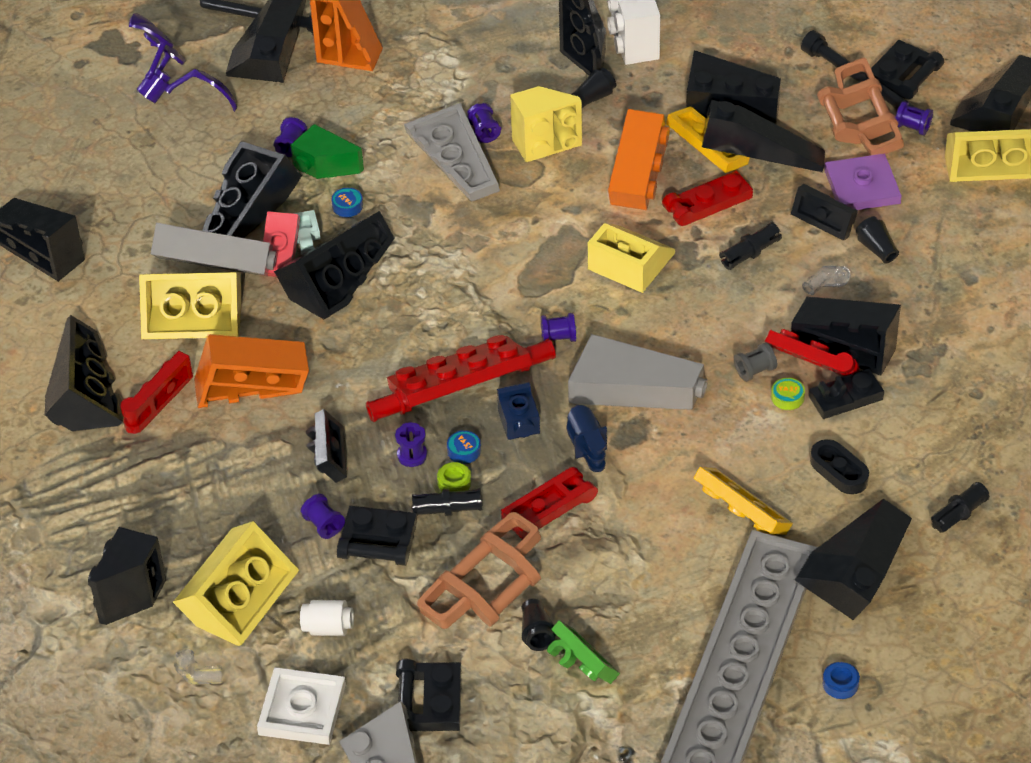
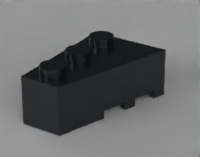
M694 50L687 86L686 108L691 106L706 118L711 100L718 102L727 101L734 105L742 106L777 124L781 78Z
M17 198L11 199L0 208V246L59 282L85 260L82 248L83 242L80 238L75 215Z
M807 296L791 322V332L799 335L798 341L810 345L811 340L828 346L830 348L828 353L838 355L839 353L846 352L858 362L860 369L865 370L869 368L872 373L882 376L896 350L901 305Z

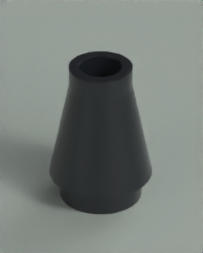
M595 69L571 95L580 97L583 108L592 102L611 95L613 89L616 88V81L607 69Z
M872 216L858 225L856 229L858 241L877 255L883 263H890L897 258L899 251L895 247L883 220H878L877 217Z
M528 599L521 606L522 641L531 650L543 651L555 641L556 634L551 630L554 624L545 612L540 600Z

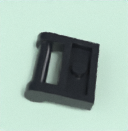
M898 40L871 70L874 77L880 83L902 98L909 100L917 94L918 87L933 71H938L944 65V58L938 52L928 53ZM918 65L921 66L909 80H905Z
M349 505L342 535L337 545V558L349 559L350 556L395 561V565L407 566L417 525V513Z
M411 659L399 660L396 663V676L399 678L398 703L401 701L406 706L409 717L407 719L409 730L460 731L461 662L416 663ZM413 680H424L423 714L412 712Z

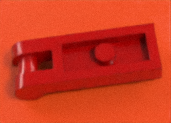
M736 170L680 194L675 192L669 193L662 200V205L669 213H673V218L678 225L686 226L753 198V188Z
M781 329L780 333L770 330L765 342L771 348L842 376L859 372V364L850 354L846 352L839 353L838 355L828 353L830 349L828 346L811 340L810 345L798 341L799 335L786 329Z
M178 351L170 360H167L162 365L161 369L150 381L143 384L140 391L134 397L125 398L121 402V412L125 417L123 421L124 427L128 433H140L193 378L189 355Z
M570 467L501 509V519L511 512H516L537 526L539 530L582 502L584 504L591 502L596 497L598 488L592 482L585 481L583 474L576 467ZM520 527L512 528L522 540L528 534Z

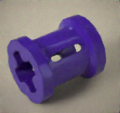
M902 101L896 114L897 127L905 126L917 130L923 136L928 132L933 118L932 109L922 110L909 106V102Z
M487 103L475 104L467 111L470 125L474 126V133L477 140L481 143L492 142L501 133V127L493 119V110Z
M289 117L282 121L280 126L281 134L276 137L273 143L275 151L286 155V157H292L291 144L308 130L302 120Z
M568 313L565 317L547 318L546 315H542V340L569 339L571 342H576L574 313Z
M409 422L402 424L395 433L396 442L400 446L397 450L398 461L406 467L419 466L427 458V450L423 445L426 438L425 429L417 423ZM409 432L413 433V441H410ZM409 449H413V458L410 457Z
M323 494L313 495L301 507L302 517L306 521H311L317 527V533L323 539L334 537L345 524L344 516L340 512L334 511L328 505V500Z

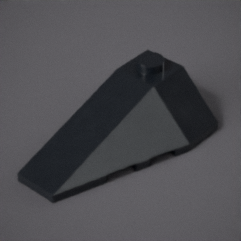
M268 0L232 49L226 76L284 83L306 0Z
M559 0L560 52L588 75L593 70H600L604 66L606 29L593 0Z
M1023 55L1017 56L962 100L950 121V125L972 132L1015 130L1031 100V58Z
M711 100L706 113L702 141L703 148L823 173L824 149L742 106H737L727 101L718 102Z
M241 141L223 168L222 175L224 181L221 189L215 192L213 199L216 201L213 213L207 216L202 231L245 238L266 219L267 211L274 212L287 200L302 175L286 155Z
M378 211L274 271L289 300L324 320L351 302L353 293L358 286L365 282L367 273L374 264L378 263L395 238L381 212Z
M72 315L66 320L45 395L44 415L52 423L59 426L62 425L70 431L119 426L123 422L120 408L122 399L120 394L113 392L111 384L115 379L113 374L106 371L103 361L106 359V355L99 335L95 329Z
M882 499L812 551L797 574L795 581L854 620L871 603L887 574L912 518L885 499Z

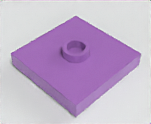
M885 153L825 162L824 171L835 200L856 210L901 204V193Z

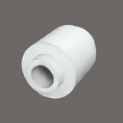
M311 600L310 604H302L301 630L302 632H309L311 636H345L347 629L353 628L354 611L352 607H348L346 600Z

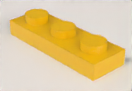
M689 106L668 114L666 124L723 172L727 173L748 165L750 157L702 147L706 118L693 107Z
M699 467L694 479L703 485V492L715 499L722 498L729 503L727 508L732 513L742 518L747 516L754 521L753 527L757 531L770 535H787L793 525L791 521L718 469Z

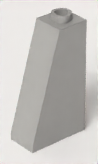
M156 223L151 255L159 259L268 276V271L275 268L277 251H272L273 245L268 242Z
M591 334L568 380L569 403L692 410L697 399L704 397L708 380L703 378L704 364Z

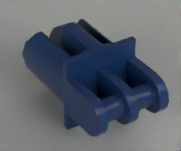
M576 405L570 410L566 425L567 433L575 447V459L584 457L591 471L601 472L606 466L604 459L606 457L605 450H607V427H601L590 408L584 405Z

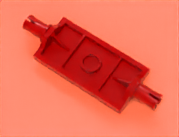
M497 335L487 339V343L479 346L469 345L461 347L453 355L432 357L424 365L415 368L412 366L403 367L397 370L395 375L387 377L392 394L373 401H367L365 403L370 420L376 422L379 419L396 413L403 415L406 412L412 411V407L516 370L520 372L529 371L530 366L556 358L554 345L551 340L546 339L523 348L510 337Z

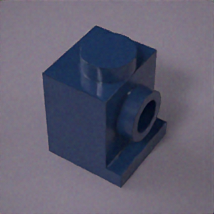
M530 383L497 389L498 413L507 440L540 434V417L531 393Z

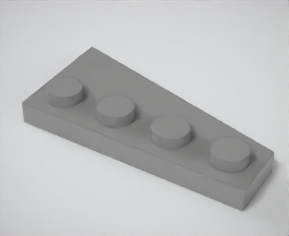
M461 103L404 124L407 134L471 202L500 191L498 182Z
M401 701L339 741L350 763H417L413 734L409 730L407 721L409 718L407 709Z

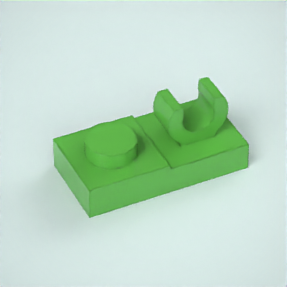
M559 620L551 629L561 640L553 641L548 646L547 652L556 657L561 650L565 649V655L559 661V664L563 667L570 668L578 658L582 662L579 668L593 681L600 678L609 684L620 674L574 628Z

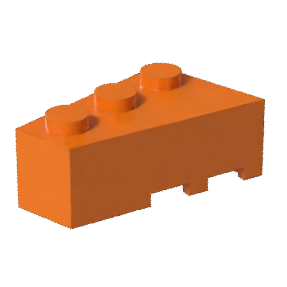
M310 0L317 63L373 71L383 47L361 1Z
M632 109L627 110L608 188L610 205L647 210L650 199H655L657 190L656 179L658 173L662 170L663 157L670 134V127L665 126L664 114Z
M208 334L194 378L198 408L208 407L209 401L228 399L230 404L239 402V397L259 394L260 399L302 393L309 372L305 342Z

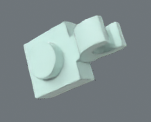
M315 210L294 213L300 216L297 244L299 243L301 255L314 248V240L321 239Z

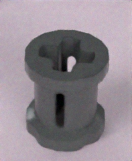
M765 342L759 344L757 349L746 354L740 352L734 355V365L741 379L747 382L752 380L755 374L764 370L776 369L777 359L771 346Z

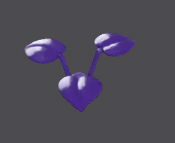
M134 13L130 17L129 27L144 30L143 35L150 41L151 46L158 47L149 71L136 88L144 97L156 103L165 91L170 94L180 84L192 77H197L217 88L229 100L233 111L237 109L235 98L230 90L222 82L204 71L194 69L169 84L168 81L171 77L163 71L170 57L184 65L186 62L184 57L173 48L174 43L147 18L138 13ZM164 52V58L161 61L160 65L157 67L159 60L162 56V53Z

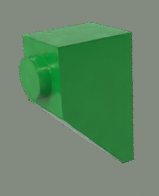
M315 124L291 144L295 168L316 179L360 174L364 170L361 147Z

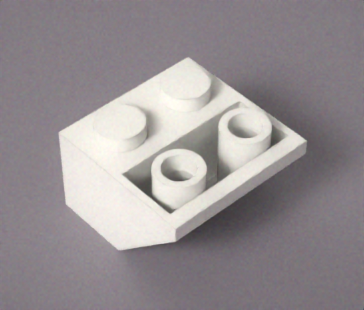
M607 0L609 11L612 13V17L607 18L609 34L615 35V51L617 54L621 53L625 65L660 59V12L655 0Z

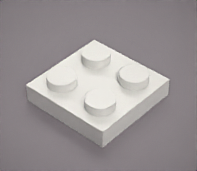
M274 667L257 725L258 735L330 745L346 687L345 677Z

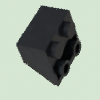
M118 527L114 537L106 542L99 564L91 569L88 577V585L91 587L94 599L93 606L96 608L100 624L107 625L153 607L166 582L158 537Z

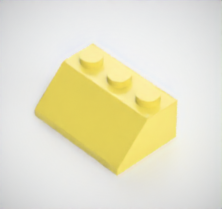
M1031 129L948 133L945 160L949 181L1031 178Z
M241 271L139 275L141 339L207 338L208 334L239 337L242 305Z
M252 521L234 527L228 532L173 603L196 627L240 646L292 581L299 569L259 526Z

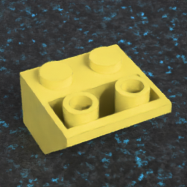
M540 86L510 95L512 140L525 162L582 146V103L580 97Z
M604 223L588 242V270L643 293L675 254V249L625 227Z

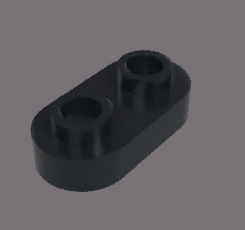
M826 439L820 440L812 446L810 455L811 466L838 490L846 494H858L866 489L869 480L868 467L840 443Z

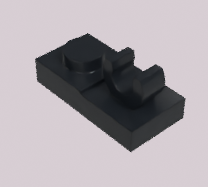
M803 184L797 189L791 215L844 241L850 236L858 210Z
M868 368L844 377L836 376L835 381L825 383L821 381L818 386L809 389V398L822 419H826L881 401L884 398V390Z
M323 409L315 413V426L306 430V435L313 440L306 444V446L315 454L314 463L317 469L337 483L347 478L344 426Z

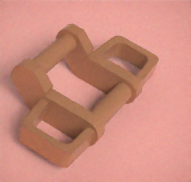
M860 58L835 69V76L839 88L826 87L817 94L820 104L825 106L833 124L832 131L835 139L846 143H862L870 156L888 154L903 148L904 142L897 127L898 121L895 115L890 113L881 94L882 86L879 80L874 77L867 59ZM862 71L867 74V80L844 88L843 80L846 77ZM871 99L878 117L857 125L844 121L839 109H845ZM889 132H893L895 136L893 139L878 145H872L869 141Z
M516 512L509 513L480 538L481 542L450 572L446 570L433 585L418 599L417 605L420 612L440 628L447 629L472 608L484 623L492 627L499 620L498 615L529 585L533 587L541 580L540 574L525 558L527 553L541 540L538 527ZM520 527L528 534L515 548L501 539L512 528ZM491 552L514 568L519 577L495 600L488 604L476 590L463 582L462 579ZM447 590L457 597L459 601L448 611L440 614L430 606Z

